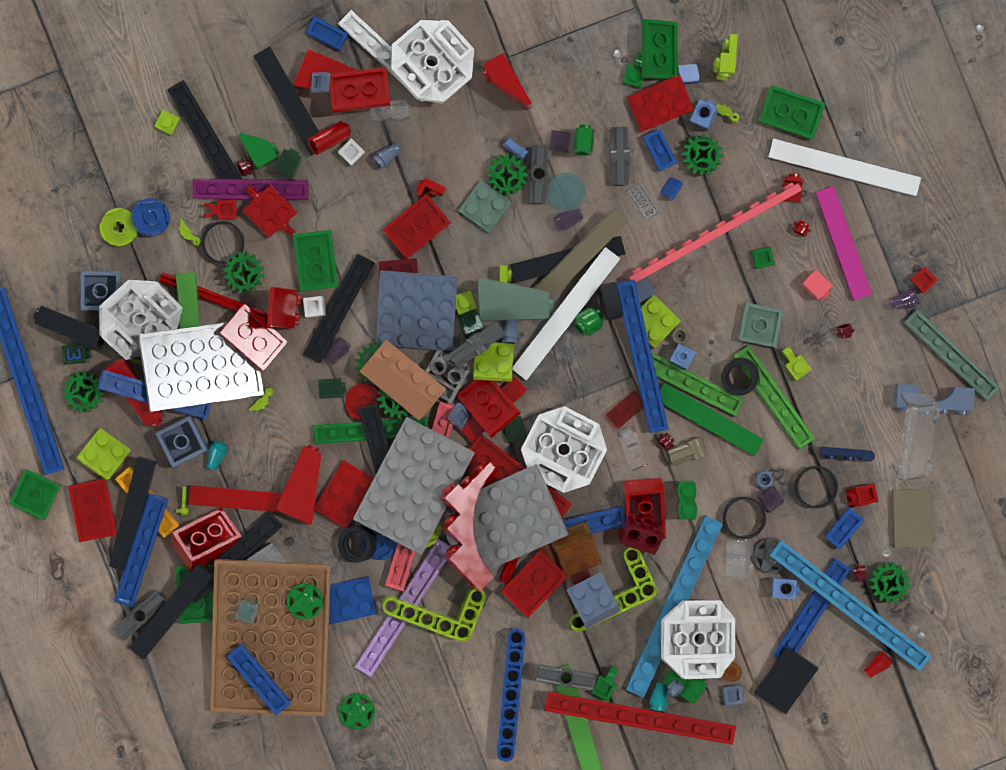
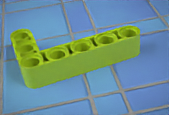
M626 547L623 551V558L636 585L613 595L621 611L604 620L648 601L657 594V587L640 551L637 549ZM629 550L637 552V557L634 560L627 559L626 555ZM638 567L645 569L644 576L640 578L635 576V570ZM645 585L653 587L651 594L645 595L643 593ZM628 593H634L636 598L634 602L628 603L625 600V596ZM578 612L571 615L569 620L571 628L578 632L585 630L584 623L580 627L573 625V620L576 617H580Z
M470 587L465 595L457 619L391 595L383 598L381 605L384 612L390 616L464 642L472 636L486 596L482 590L481 597L478 600H473L471 595L476 590ZM394 601L396 606L394 609L388 610L385 607L386 603ZM408 607L414 609L411 616L404 615V610ZM468 609L474 610V615L471 618L464 616L465 611ZM425 614L432 616L428 623L422 622V617ZM442 621H449L447 629L439 627ZM461 627L467 628V633L464 636H459L457 633Z

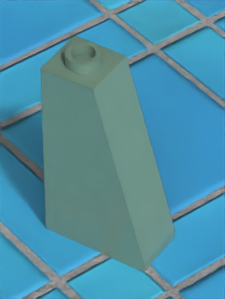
M479 278L478 294L481 321L550 318V311H553V299H549L548 291Z

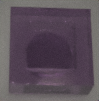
M552 130L549 150L568 152L570 132Z
M770 486L757 497L767 513H771L784 502L775 486Z

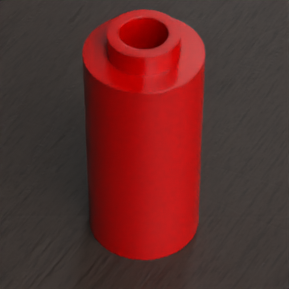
M339 121L309 137L308 145L315 155H319L350 138L351 129L347 123Z

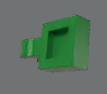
M637 53L634 65L628 64L623 83L641 88L644 80L641 68L642 53Z
M611 665L606 677L600 675L591 693L609 701L617 686L613 679L618 672V668Z

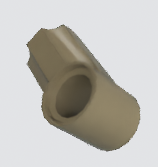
M702 436L667 451L672 466L708 455Z

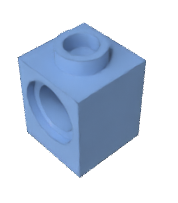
M699 99L690 119L691 123L710 131L719 111L715 106L716 103L709 99H705V101ZM709 109L710 115L702 118V110Z
M678 343L669 361L686 370L696 352Z
M771 577L770 596L772 598L796 599V595H799L800 584L797 583L796 579ZM784 583L790 585L788 593L781 592V586Z

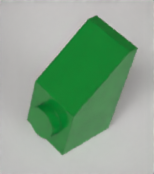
M244 133L238 134L259 170L279 159L277 156L279 150L274 142L270 144L266 139Z

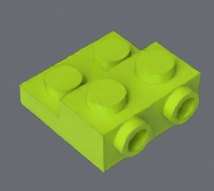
M730 34L725 39L722 45V53L714 60L713 72H716V77L719 81H728V78H732L735 74L738 34Z

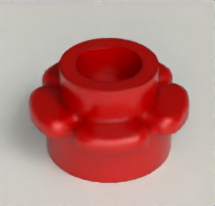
M801 220L794 222L793 231L796 234L806 237L808 232H811L808 223Z

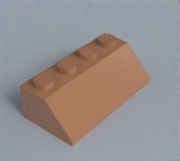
M387 340L382 343L360 370L362 375L417 420H420L446 390L445 387Z

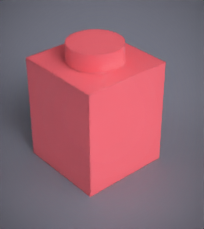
M814 270L801 283L816 300L820 298L824 300L831 293L829 289L832 285L817 270Z

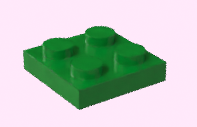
M25 469L9 504L46 520L61 484Z

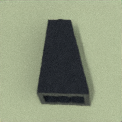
M41 306L40 309L37 308L34 313V324L93 348L102 349L105 340L99 334V327L45 306Z

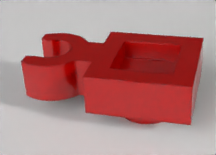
M236 199L217 200V206L211 203L203 204L204 207L211 208L209 214H204L206 218H211L217 214L218 220L237 219Z

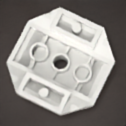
M420 20L392 44L391 71L417 100L443 104L472 79L474 48L449 20ZM433 60L436 66H429L426 61Z
M127 280L99 306V334L125 360L141 357L138 335L178 329L183 307L158 282Z
M564 406L537 416L521 451L527 468L537 464L545 483L565 493L591 483L607 448L598 423ZM561 444L569 446V452L566 455H561L558 451Z
M721 600L681 601L661 620V659L683 679L721 678L726 668L735 658L734 616ZM698 634L699 639L695 642V636Z

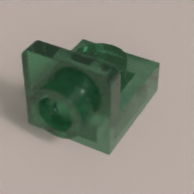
M477 309L459 316L467 338L484 329Z
M522 416L516 417L505 426L509 443L527 438Z

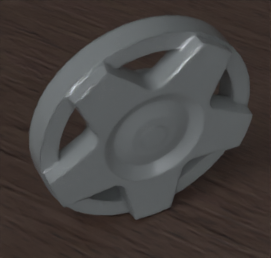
M773 537L765 538L755 546L753 559L756 566L763 572L777 573L785 568L769 555L775 547L774 541L779 542L780 539ZM765 542V547L763 549H758L759 546ZM757 557L762 559L761 566L757 561ZM772 566L778 568L776 570H769Z

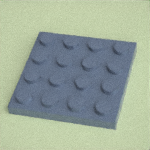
M381 270L376 344L378 342L381 346L387 340L395 347L452 351L458 277Z

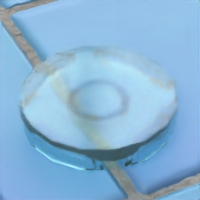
M561 173L550 181L547 194L550 203L556 209L571 211L583 202L585 187L577 175Z

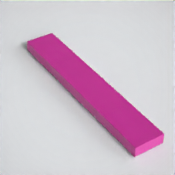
M832 186L815 192L853 301L871 295L872 292L835 187Z

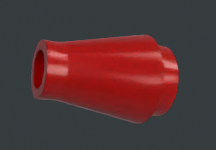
M882 651L880 654H876L864 671L872 678L890 668L893 662Z

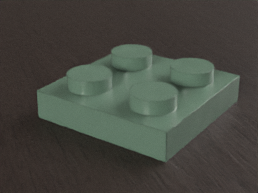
M480 180L459 212L490 234L512 202Z
M745 303L738 341L776 348L783 310Z

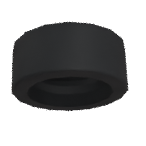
M611 282L600 285V295L606 319L609 321L622 318V309L616 284Z
M746 358L731 360L724 367L721 374L724 388L737 396L750 393L756 387L760 378L756 364ZM744 366L750 371L751 382L748 386L739 388L731 383L729 374L732 368Z
M358 525L346 528L339 537V552L349 562L358 563L369 560L376 551V537L366 526ZM353 533H360L365 538L366 549L362 555H355L350 550L349 539Z

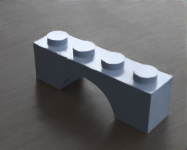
M895 384L894 407L899 408L901 412H911V408H917L918 412L930 413V409H937V413L949 414V410H956V414L968 415V411H974L975 388L952 387L944 399L930 401L920 393L917 385Z

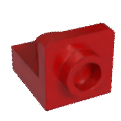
M788 174V176L783 178L782 188L793 183L794 186L799 184L802 189L804 178H800L799 174ZM802 191L784 201L800 203Z
M425 177L424 181H419L416 191H418L417 195L422 197L427 187L429 188V193L438 197L439 194L444 195L447 188Z
M874 483L845 490L846 500L850 508L879 502Z

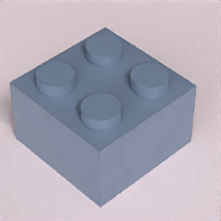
M81 270V310H99V306L121 287V270Z
M188 416L155 433L172 468L210 450L193 416Z
M601 572L567 589L586 629L621 611Z

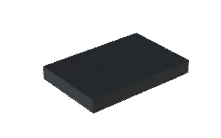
M786 646L757 686L754 694L784 714H787L819 667Z

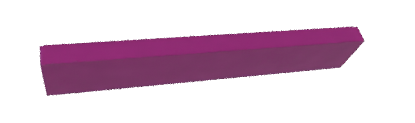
M193 178V198L252 199L245 191L249 185L257 192H260L272 184L286 200H308L309 180Z

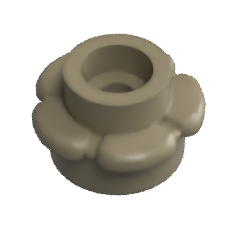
M677 327L670 333L671 341L675 345L678 343L684 345L689 338V332L684 327Z

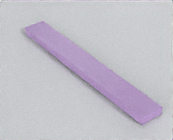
M438 538L400 596V599L417 605L420 603L447 561L444 557L447 555V550L451 547L449 544ZM411 607L406 608L404 615L411 616L414 609ZM388 615L355 667L371 677L407 621Z

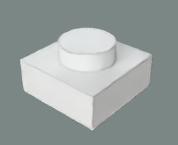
M351 138L338 153L352 166L365 154V151Z
M323 296L303 298L305 318L326 316Z

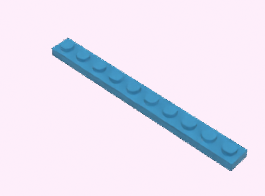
M705 515L626 687L627 691L644 698L661 661V620L681 601L689 599L723 523Z
M781 539L769 555L919 671L922 670L932 657Z

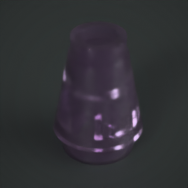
M580 209L558 213L553 219L559 231H566L582 220L583 214Z
M909 289L890 299L893 311L913 308L915 305L920 304L915 289L911 291Z
M342 337L335 339L324 358L325 361L333 366L350 352V343Z

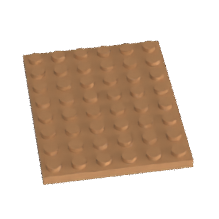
M229 559L214 560L210 711L274 714L227 658L230 652L243 643L291 701V704L278 714L326 716L331 564ZM297 584H313L323 595L322 609L311 619H299L291 614L288 609L287 596L290 590ZM305 587L297 588V590L303 591L305 589ZM314 590L313 595L319 597L318 593ZM291 597L290 604L292 605L294 603V599ZM314 607L313 613H315L319 607ZM302 611L296 612L300 615H304Z

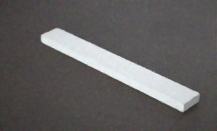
M777 139L772 140L768 158L915 197L917 196L921 177Z
M606 247L603 249L518 359L512 370L525 380L530 377L620 260L618 256Z

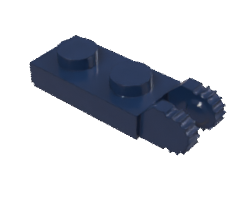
M819 447V454L824 455L825 459H836V456H843V460L855 461V457L864 462H872L875 459L874 452L870 450Z

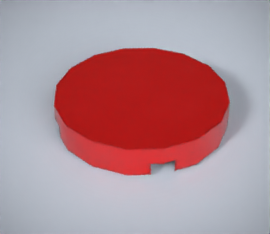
M361 383L353 386L348 391L345 405L351 417L362 421L359 407L377 403L379 408L382 402L377 401V398L381 397L377 393V387Z

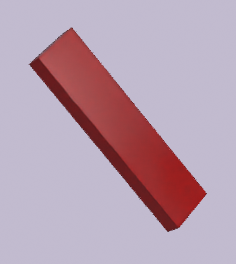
M515 376L512 378V382H508L501 388L512 403H515L527 391ZM472 416L460 431L473 442L485 430Z

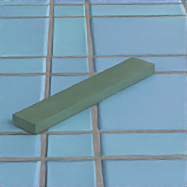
M915 309L903 322L971 388H975V392L986 402L1000 389L986 373L918 309Z

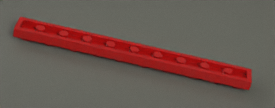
M547 691L544 711L730 745H733L736 725L549 691Z

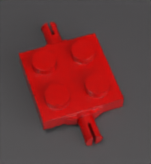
M272 184L260 192H257L251 185L245 189L252 197V200L243 209V212L268 238L282 229L289 237L296 232L288 223L298 211Z

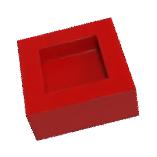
M923 267L910 279L922 294L938 281L926 267Z

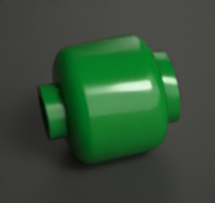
M586 308L576 316L575 328L581 335L591 336L602 328L603 315L598 309Z

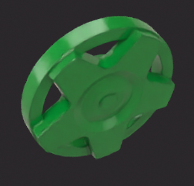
M297 584L290 590L287 596L288 609L291 614L299 619H311L321 611L323 595L313 584ZM305 587L303 591L297 590V588ZM314 590L318 593L319 597L313 595ZM291 597L294 599V603L292 605L290 604ZM319 607L318 610L315 613H313V608ZM302 611L304 615H300L296 612Z
M353 693L345 697L341 702L339 716L347 727L363 729L372 722L375 716V706L368 696L361 693ZM361 697L366 699L369 703H362ZM349 698H352L350 704L345 703ZM372 711L371 718L368 719L367 713ZM342 712L347 714L346 720L344 719ZM356 722L361 724L360 726H354Z

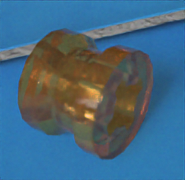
M732 661L722 676L729 682H735L740 679L742 670L737 663Z

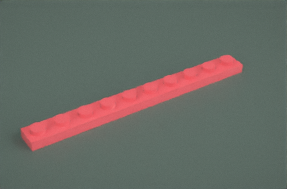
M790 183L782 188L784 192L778 195L776 192L765 197L766 202L762 204L759 201L749 206L750 210L744 214L742 211L732 216L733 220L728 223L725 220L715 225L716 229L712 232L706 230L698 235L699 239L694 242L690 239L681 244L683 248L677 251L673 248L664 253L665 258L661 260L658 258L648 262L649 267L643 270L641 267L631 272L632 276L629 279H635V283L802 191L800 185L796 184L794 186L793 183Z
M440 402L432 430L449 439L453 424L447 417L455 406ZM397 544L385 586L404 591L414 558V551Z

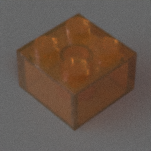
M587 522L568 528L569 535L553 542L566 577L602 564Z

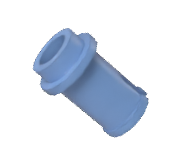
M511 137L503 146L513 155L516 154L517 160L524 159L528 154L526 147H521Z

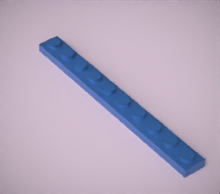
M1 287V343L44 473L49 475L64 470L65 467L6 289Z

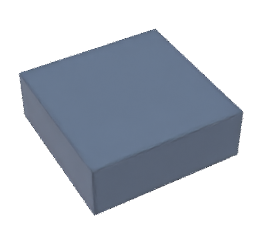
M313 73L311 92L328 93L330 73Z
M647 277L636 282L640 302L656 294Z
M457 403L447 418L456 429L462 430L471 414L462 404Z
M741 684L722 686L725 706L744 703Z

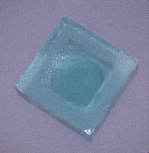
M241 599L235 619L254 624L260 605Z

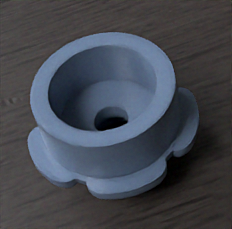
M759 471L756 474L755 484L758 487L767 489L773 484L774 478L770 471Z
M674 680L667 686V694H670L673 698L679 695L685 688L682 685V681L677 682Z

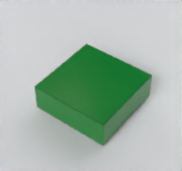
M771 246L751 251L755 270L775 265Z

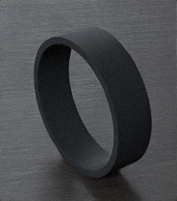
M217 221L209 225L203 232L201 246L203 252L210 260L220 264H227L225 261L213 259L207 253L205 237L208 231L219 224L233 226L241 237V247L239 250L241 253L245 244L244 236L241 230L234 224L227 221Z
M811 466L801 471L796 478L795 493L804 505L811 508H823L830 505L836 498L838 482L835 475L829 469L821 466ZM815 468L827 471L833 478L835 485L831 499L819 506L807 504L801 498L798 490L802 475L808 470Z
M744 496L738 497L730 501L723 513V522L728 532L740 539H750L760 534L764 529L766 512L757 500ZM741 499H749L757 503L763 514L761 527L750 536L734 534L729 529L726 521L729 507Z

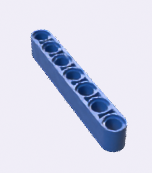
M517 627L509 631L507 638L497 755L504 762L512 760L515 754L525 646V633L521 628ZM514 632H519L522 635V639L515 642L511 639V635ZM517 651L520 654V658L517 661L511 660L509 658L511 652ZM514 670L518 672L517 679H509L507 676L509 671ZM514 690L517 695L513 699H508L506 692ZM512 709L515 715L512 718H507L504 715L505 710ZM505 728H510L513 734L510 737H505L502 731ZM508 747L511 750V754L503 756L500 753L501 749Z

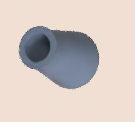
M393 143L374 153L375 156L372 159L382 170L390 165L401 152V149L396 143Z
M505 320L503 330L506 335L501 337L502 343L517 344L520 339L517 320Z

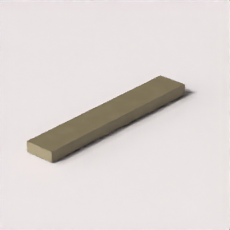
M614 207L533 289L548 291L549 299H552L629 221Z

